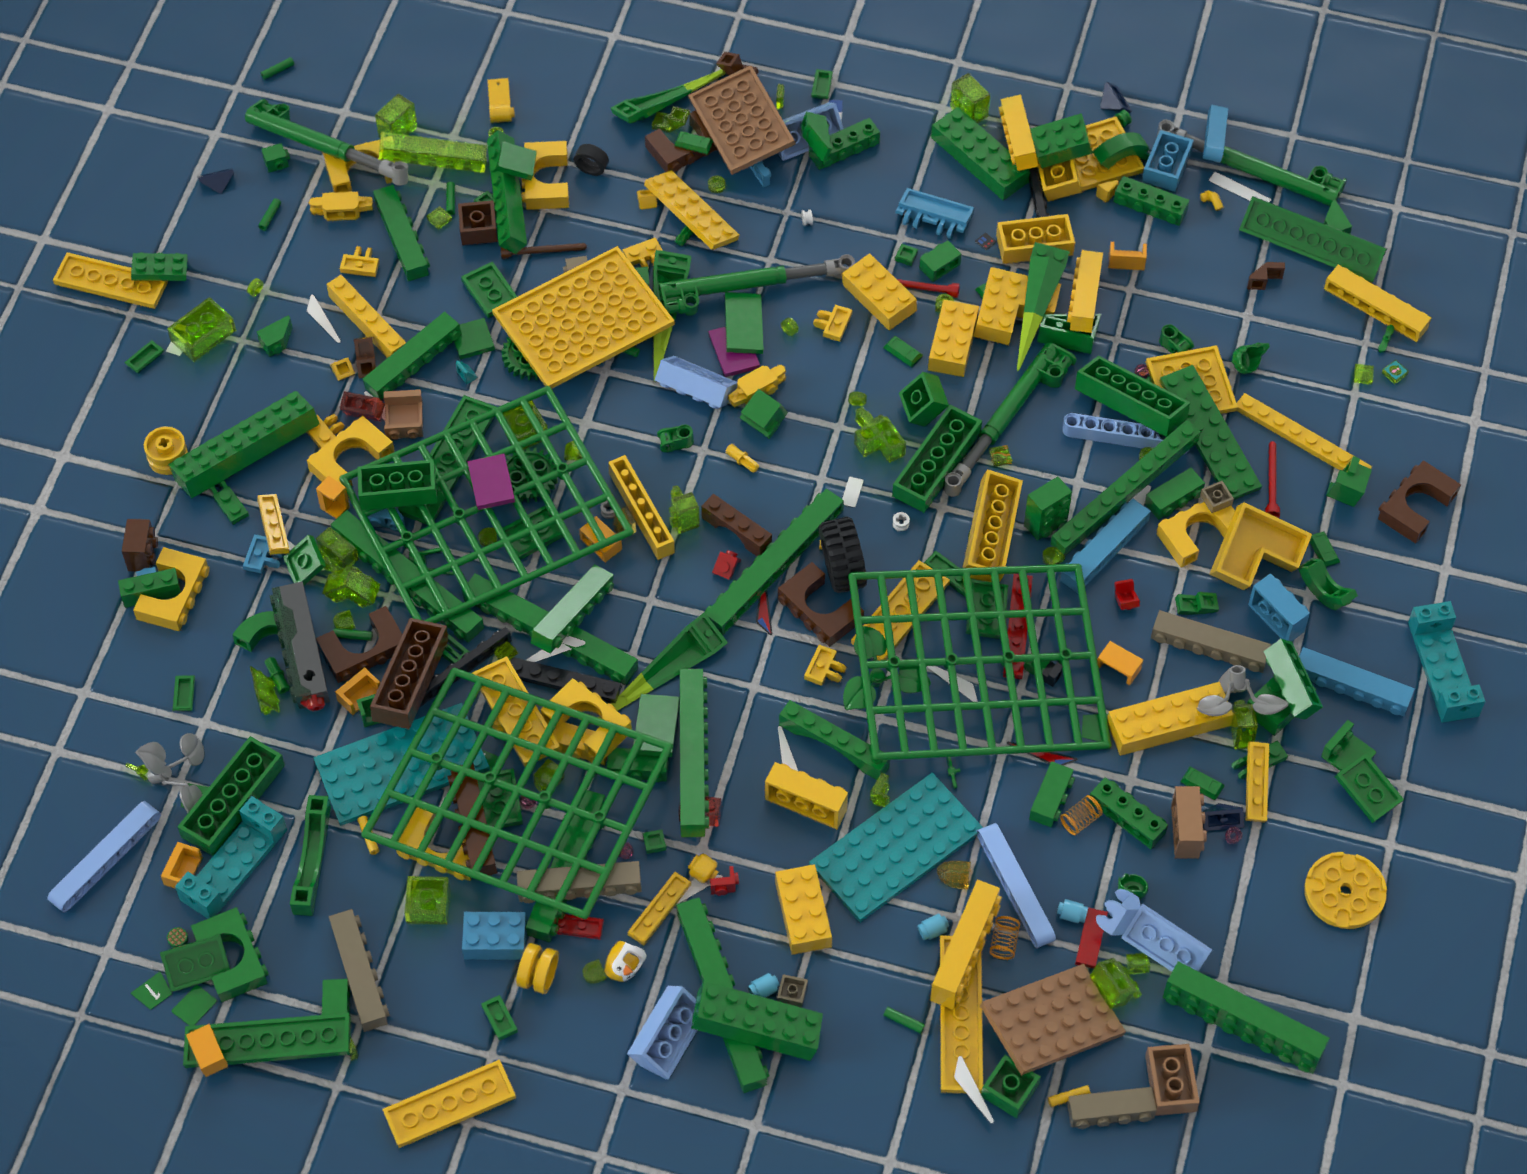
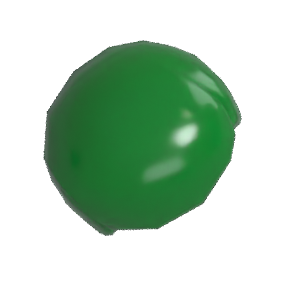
M1126 873L1122 878H1118V889L1128 890L1139 897V900L1148 893V883L1142 876L1136 874L1128 875Z

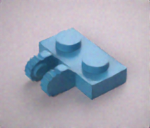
M254 534L243 563L244 570L262 574L265 565L271 568L280 567L281 563L279 560L268 558L270 553L265 536ZM274 554L270 556L281 559L283 558L284 554Z

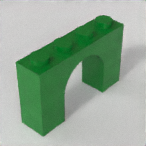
M237 907L191 925L196 941L220 934L222 942H234L244 948V956L236 967L211 977L221 1003L268 984L266 976L269 975L265 964L261 965L258 960L262 958L258 947H253L251 942L255 941L251 930H246L245 925L248 922L244 913L240 914Z

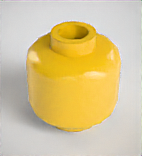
M704 853L696 854L688 866L690 869L689 875L704 884L711 878L716 877L719 872L716 870L718 864Z

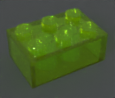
M208 297L169 326L167 330L170 341L195 362L234 333L236 328L233 317L212 298Z

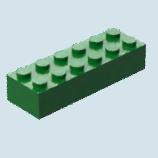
M959 107L932 124L931 138L1001 200L1004 201L1029 183L1030 169L1017 171L1016 164L1012 165L1009 150Z
M1099 355L1077 371L1075 390L1167 437L1188 419L1191 402Z
M950 404L893 483L892 497L925 513L945 485L946 475L951 473L957 464L962 461L979 437L982 429V420Z
M250 736L177 826L181 838L214 856L242 821L239 810L251 796L259 799L285 767L282 754Z
M703 981L697 992L691 1029L811 1061L818 1050L823 1013Z

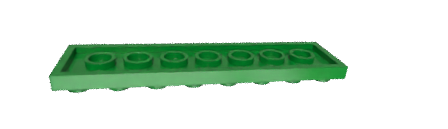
M1254 196L1251 198L1239 228L1240 231L1334 268L1340 265L1372 283L1387 250L1385 247Z
M1194 365L1160 377L1159 382L1163 389L1191 402L1188 420L1201 432L1199 441L1195 446L1216 483L1223 481L1234 500L1261 490V483Z
M464 395L444 430L497 407ZM494 417L477 424L483 436ZM471 428L452 435L467 464V461H470L479 445ZM442 439L436 442L430 455L434 459L441 475L460 468L446 440ZM460 476L445 482L450 492H452ZM437 486V503L425 504L434 521L447 501L439 486ZM417 505L398 507L401 515L427 525Z
M350 1013L210 1024L228 1065L350 1055ZM205 1025L185 1026L183 1066L185 1068L200 1067L186 1034Z

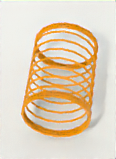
M1085 796L1082 800L1085 801L1084 805L1096 816L1095 818L1102 816L1103 811L1099 803L1092 796ZM1087 797L1096 805L1099 814L1095 812L1094 808L1090 807L1086 799ZM1079 802L1078 804H1075V806H1072V808L1075 807L1076 811L1078 809L1076 805H1079ZM1066 812L1060 816L1063 826L1072 835H1077L1080 832L1079 830H1083L1081 828L1078 829L1077 825H1079V822L1076 823L1072 816H1068ZM1083 815V817H1084L1083 819L1086 821V824H1084V823L1082 822V819H1081V818H1080V820H1081L1080 822L1083 824V827H1082V828L1084 829V828L1087 827V822H1088V821L1085 819V816ZM1063 816H1065L1068 819V821H1071L1070 823L1072 826L1075 827L1076 833L1072 832L1067 827L1068 825L1066 824Z
M1008 916L996 918L995 927L1003 928H998L997 930L1008 932L1018 930L1019 932L1021 923L1017 919ZM997 920H1013L1016 923H1018L1019 926L1009 927L1001 925L997 922ZM1018 932L1015 933V934H1014V933H1013V934H1003V935H1008V936H1010V935H1015V936L1017 937V939H1015V938H1013V937H1012V938H1003V937H999V936H997V937H995V938H1002V939H1007V940H1009V939H1015L1014 942H1016V944H1017ZM998 940L995 941V942H1001V943H1006V944H1008V943H1014L1013 941H1011V942H1002V941H998ZM991 943L989 953L998 959L1009 960L1014 958L1015 948L1012 950L1007 948L1013 947L1011 944H1008L1010 946L997 944L992 946ZM992 949L1010 951L1013 956L1002 957L995 955L991 951Z

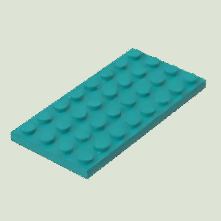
M459 703L442 711L457 716L463 705ZM425 716L414 720L410 729L394 727L313 757L340 826L356 821L361 816H369L373 813ZM434 716L416 750L430 755L438 752L453 723ZM461 726L443 759L462 765L477 739L474 730ZM480 748L473 763L475 771L484 773L489 771L490 768ZM412 757L394 791L413 797L431 763ZM445 768L437 770L424 795L449 786L448 776L451 775V771ZM389 798L383 810L403 802Z
M931 773L809 861V865L815 864L817 875L853 916L859 922H862L976 838L979 833L976 831L983 828V826L945 785Z

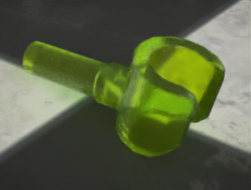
M126 763L125 767L134 770L143 780L148 779L145 774L149 770L144 764L138 767Z

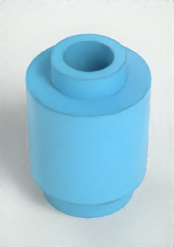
M1064 899V902H1059L1057 914H1060V919L1078 924L1079 922L1084 923L1088 907H1085L1082 903Z
M938 913L921 921V924L917 925L923 940H931L946 933L949 923L945 916L941 917Z
M768 973L752 981L747 987L750 994L766 998L778 992L777 987L780 984L775 975L771 976Z

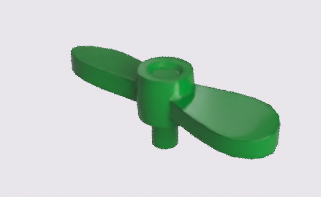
M1388 325L1385 335L1378 347L1380 353L1385 352L1390 338L1394 333L1393 325Z
M946 757L949 767L947 768L948 775L952 777L955 789L958 788L955 775L961 771L960 768L955 769L952 766L951 757Z

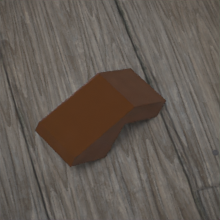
M725 51L716 63L729 76L749 67L742 64L739 54ZM752 66L757 75L759 73L758 68Z
M1266 262L1249 276L1247 289L1265 290L1268 279H1283L1285 262Z
M372 336L354 339L359 378H364L376 368Z

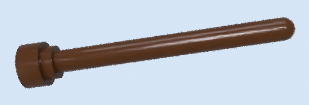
M585 243L523 247L516 254L501 247V259H509L512 255L580 251L586 250L587 245Z

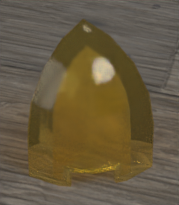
M624 506L621 510L634 533H636L635 520L629 509ZM615 514L613 527L617 534L624 531V528Z
M948 861L938 866L937 874L944 884L958 889L969 888L971 862Z

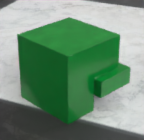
M758 388L741 411L742 414L739 418L770 439L788 412L782 404Z
M1353 456L1344 469L1339 471L1336 481L1330 483L1326 496L1354 507L1365 493L1372 469L1360 465V458Z

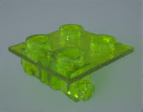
M250 666L260 711L264 715L270 714L273 709L279 713L278 704L280 701L274 691V681L260 670L258 671Z

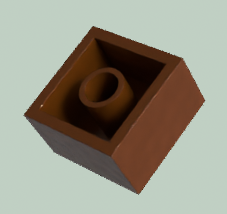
M494 200L458 204L462 245L498 242Z
M127 519L122 554L128 571L137 572L144 568H152V565H155L156 562L154 550L158 548V537H155V527H152L149 519Z

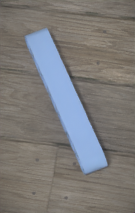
M1069 413L1064 417L1062 428L1064 435L1068 437L1149 450L1155 448L1166 438V436L1140 423Z
M146 801L138 804L50 891L47 897L48 901L62 912L68 911L158 822L161 813Z
M994 823L976 831L979 832L977 834L978 840L1034 947L1039 948L1056 941L1055 933L999 826Z

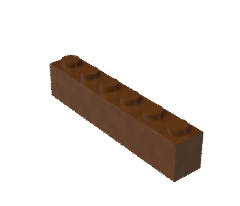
M474 763L470 767L472 770H475ZM451 771V775L448 776L450 787L458 774L457 772ZM468 776L464 778L453 799V804H458V809H455V813L468 816L480 793L476 779ZM482 805L475 820L487 824ZM472 827L465 837V843H462L464 855L468 854L469 860H465L466 866L470 869L473 868L489 838V833ZM491 849L480 871L481 873L487 875L498 874L493 849Z

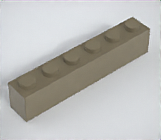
M1161 610L1158 612L1151 639L1159 643H1167L1178 649H1186L1198 655L1203 654L1214 660L1229 662L1234 666L1241 665L1251 671L1263 673L1266 665V656L1263 651L1272 645Z
M639 861L615 863L600 895L615 896L616 894L624 893L633 895L637 892H642ZM571 867L547 868L535 892L555 899ZM580 867L565 899L572 900L576 897L589 898L600 874ZM537 869L517 871V886L528 889ZM518 895L519 902H534L531 899Z
M353 909L329 916L363 1031L366 1032L388 1025L386 1017L390 1016L387 1005H382L381 1003L384 995L381 986L376 987L375 981L378 980L375 968L371 969L369 964L373 962L370 951H365L364 945L367 944L365 934L360 933L358 929L362 927L359 915L354 916Z

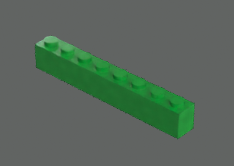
M497 130L487 139L498 242L500 247L516 254L527 245L520 181L517 176L497 171L502 142L515 145V140Z
M587 790L578 808L595 813L601 810L606 797L603 794ZM574 815L560 842L558 850L577 857L594 822ZM554 858L550 868L571 867L573 864ZM564 899L563 903H567L570 900ZM536 902L525 927L527 936L550 943L552 937L558 933V921L560 918H564L565 912Z

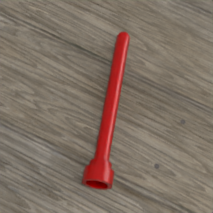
M897 279L905 288L943 292L953 298H958L960 284L958 283L945 286Z
M1271 441L1269 443V504L1265 507V512L1279 518L1280 507L1276 504V443Z

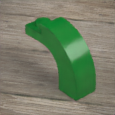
M1128 132L1108 139L1093 150V153L1101 165L1110 169L1118 161L1131 155L1139 156L1147 161L1150 149L1141 134Z
M1311 558L1298 568L1302 579L1313 595L1323 605L1336 611L1342 606L1349 605L1358 596L1355 589L1341 587L1331 578L1322 559Z
M266 611L255 614L243 621L233 633V639L236 645L252 652L257 643L268 635L279 634L292 640L297 634L296 623L292 624V620L286 616V613Z

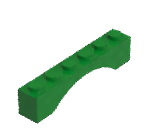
M791 700L788 701L779 714V726L795 735L809 737L830 746L848 758L864 774L879 782L890 768V760L876 761L872 758L870 744Z
M308 795L302 855L290 900L293 915L313 916L331 812L328 796Z

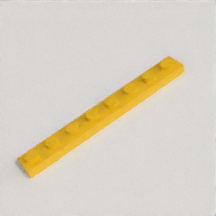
M1246 393L1237 402V411L1338 470H1343L1354 456ZM1360 459V465L1372 469L1371 465Z

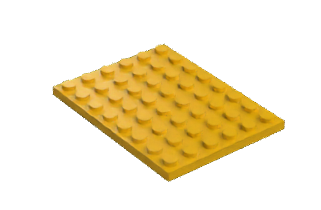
M618 246L492 309L497 321L545 386H550L551 388L675 325L674 319Z

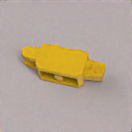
M351 191L322 193V197H313L308 202L311 207V214L324 215L327 221L357 220L360 217V212L373 210L372 197L359 196L358 192Z
M762 365L739 378L737 389L728 395V401L733 407L744 403L747 404L758 388L767 395H772L778 390V385L786 379L785 366L777 365V367L769 369L768 366Z

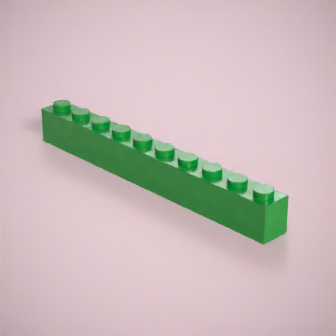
M1187 419L1052 535L1050 545L1061 556L1065 557L1120 510L1124 503H1128L1199 441L1201 432Z
M827 488L822 493H818L814 501L803 509L802 514L798 518L795 517L786 530L780 532L775 542H771L767 546L766 551L762 555H758L749 568L747 567L743 570L740 578L734 580L730 584L729 589L725 593H721L712 606L710 605L706 608V615L722 635L737 622L759 597L817 539L820 533L819 525L822 522L836 519L844 511L843 499Z
M346 510L330 524L332 536L337 541H342L349 551L357 553L364 563L368 562L376 573L383 574L386 580L393 585L394 582L362 522ZM377 534L383 546L389 544ZM395 549L387 553L402 583L422 575L418 566ZM434 580L449 609L463 603ZM426 582L407 590L414 603L419 607H424L431 617L442 612ZM470 608L440 621L442 625L447 626V629L450 628L458 639H463L467 643L484 629L483 618Z
M476 573L468 581L475 597L495 589L491 581ZM462 589L463 599L466 602L468 599ZM510 591L476 605L485 614L495 616L502 623H508L517 631L529 634L530 637H532V630L549 613ZM578 627L573 629L570 636L585 641V644L579 647L565 644L571 649L562 652L566 657H572L583 666H589L598 674H604L614 682L625 686L638 670L637 658Z
M680 669L681 837H705V829H709V816L705 817V813H709V800H705V797H709V784L705 785V781H709L708 769H704V765H708V753H704V749H708V737L704 738V734H708V722H704V719H708V707H704V703H708L707 692H704V688H707V677H703V669Z
M699 897L676 904L677 916L702 983L706 981L733 989V986H735L732 974L728 975L726 970L728 963L726 957H722L720 954L722 948L719 939L714 938V925L712 921L708 922L706 915L709 914L706 904H702ZM723 1037L743 1093L767 1086V1078L770 1076L767 1066H762L760 1059H763L760 1048Z

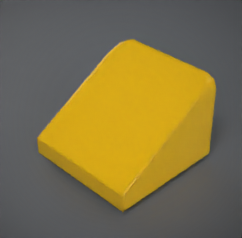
M1114 180L1099 184L1096 196L1105 203L1108 202L1115 195L1119 181Z
M649 189L637 191L639 208L641 210L657 207L656 196Z
M348 357L330 365L338 381L355 374Z

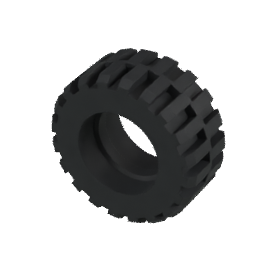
M850 517L822 522L819 525V535L832 588L837 593L850 591L849 573L866 572L855 524ZM857 580L858 589L864 588L867 585V580Z

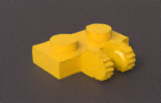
M655 237L623 249V254L633 266L640 263L641 267H648L646 261L650 260L653 265L656 250H663Z
M357 246L354 255L343 254L340 273L376 277L379 258H371L372 248H367L365 257L360 256L362 249L360 246Z
M835 305L832 312L818 310V318L814 319L813 325L824 330L823 337L840 342L852 316V309Z
M336 414L326 417L324 421L316 415L320 424L307 431V434L320 449L323 448L325 443L333 440L336 437L335 434L344 429L345 425L341 421L336 423L338 420Z
M819 644L806 670L804 679L821 686L826 677L831 681L841 682L842 676L831 671L830 668L844 673L847 668L846 665L834 660L837 655L836 650Z

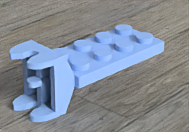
M1118 889L1115 891L1117 898L1123 902L1122 904L1114 900H1108L1104 903L1108 913L1113 918L1097 915V924L1110 935H1123L1121 937L1123 940L1171 972L1178 961L1199 972L1212 951L1211 948L1146 905H1140L1139 897L1128 890Z

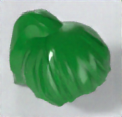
M1257 342L1238 347L1232 354L1234 368L1242 374L1255 372L1260 364L1262 355L1270 347L1269 343Z

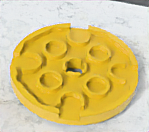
M1334 852L1321 857L1312 865L1305 880L1304 891L1309 907L1322 921L1334 927L1354 929L1368 925L1379 916L1386 902L1387 886L1381 871L1367 858L1358 854L1351 855L1344 854V852ZM1346 886L1351 890V893H1341L1340 888Z

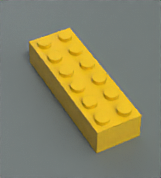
M987 469L980 482L963 568L1006 566L1023 480ZM998 574L999 581H1001L1004 574ZM970 575L971 578L992 582L991 575Z
M1220 682L1109 711L1107 718L1108 727L1119 755L1129 754L1231 726L1234 716L1232 709L1221 716H1209L1197 710L1199 701L1206 696L1217 695L1225 698L1226 695Z
M977 879L932 983L930 1001L954 1010L956 1003H961L964 987L969 984L972 968L975 969L979 959V951H983L986 935L990 934L994 916L997 917L1001 907L1002 897L999 896V887Z

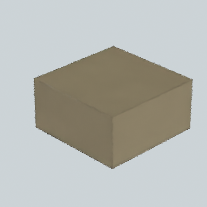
M1223 481L1201 489L1200 496L1211 513L1233 505L1234 498Z
M783 974L777 1001L802 1008L808 979Z

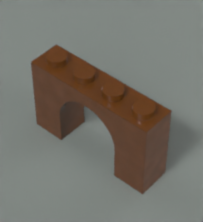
M696 110L689 113V123L699 136L711 139ZM661 129L645 136L646 149L665 172L671 170L677 172L682 167L692 164L696 160L708 156L711 152L717 150L714 142L708 154L676 147Z
M1424 460L1419 466L1415 465L1410 472L1411 475L1401 481L1400 488L1398 490L1394 489L1389 496L1388 502L1384 501L1378 509L1380 511L1378 520L1415 544L1427 531L1430 521L1414 512L1407 505L1405 498L1414 493H1424L1448 507L1458 495L1461 487L1460 483Z
M811 562L778 588V600L783 606L786 605L791 610L795 618L801 619L805 627L817 635L820 642L826 643L831 647L855 628L852 601L850 599L832 613L820 614L812 611L805 601L813 592L825 584V573ZM860 607L861 616H864V610Z
M386 606L369 613L370 623L379 638L376 645L367 652L352 653L347 651L341 645L334 630L316 638L318 649L337 683L351 679L352 676L356 675L363 668L369 670L376 665L384 664L392 658L402 633Z

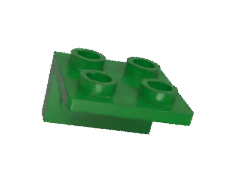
M1349 720L1343 724L1324 746L1321 755L1324 760L1340 771L1365 753L1371 759L1376 754L1374 749L1353 735L1352 729L1354 724Z

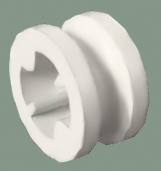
M811 209L807 212L802 210L803 226L807 224L813 225Z
M904 512L896 513L893 516V528L897 531L907 530L910 518ZM900 519L903 520V524H899Z

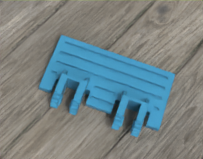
M907 188L899 202L896 213L903 215L907 211L902 225H907L910 218L915 219L913 221V228L916 229L921 220L937 225L938 221H940L936 235H941L945 228L948 229L947 238L951 239L955 230L961 233L964 232L974 213V207Z

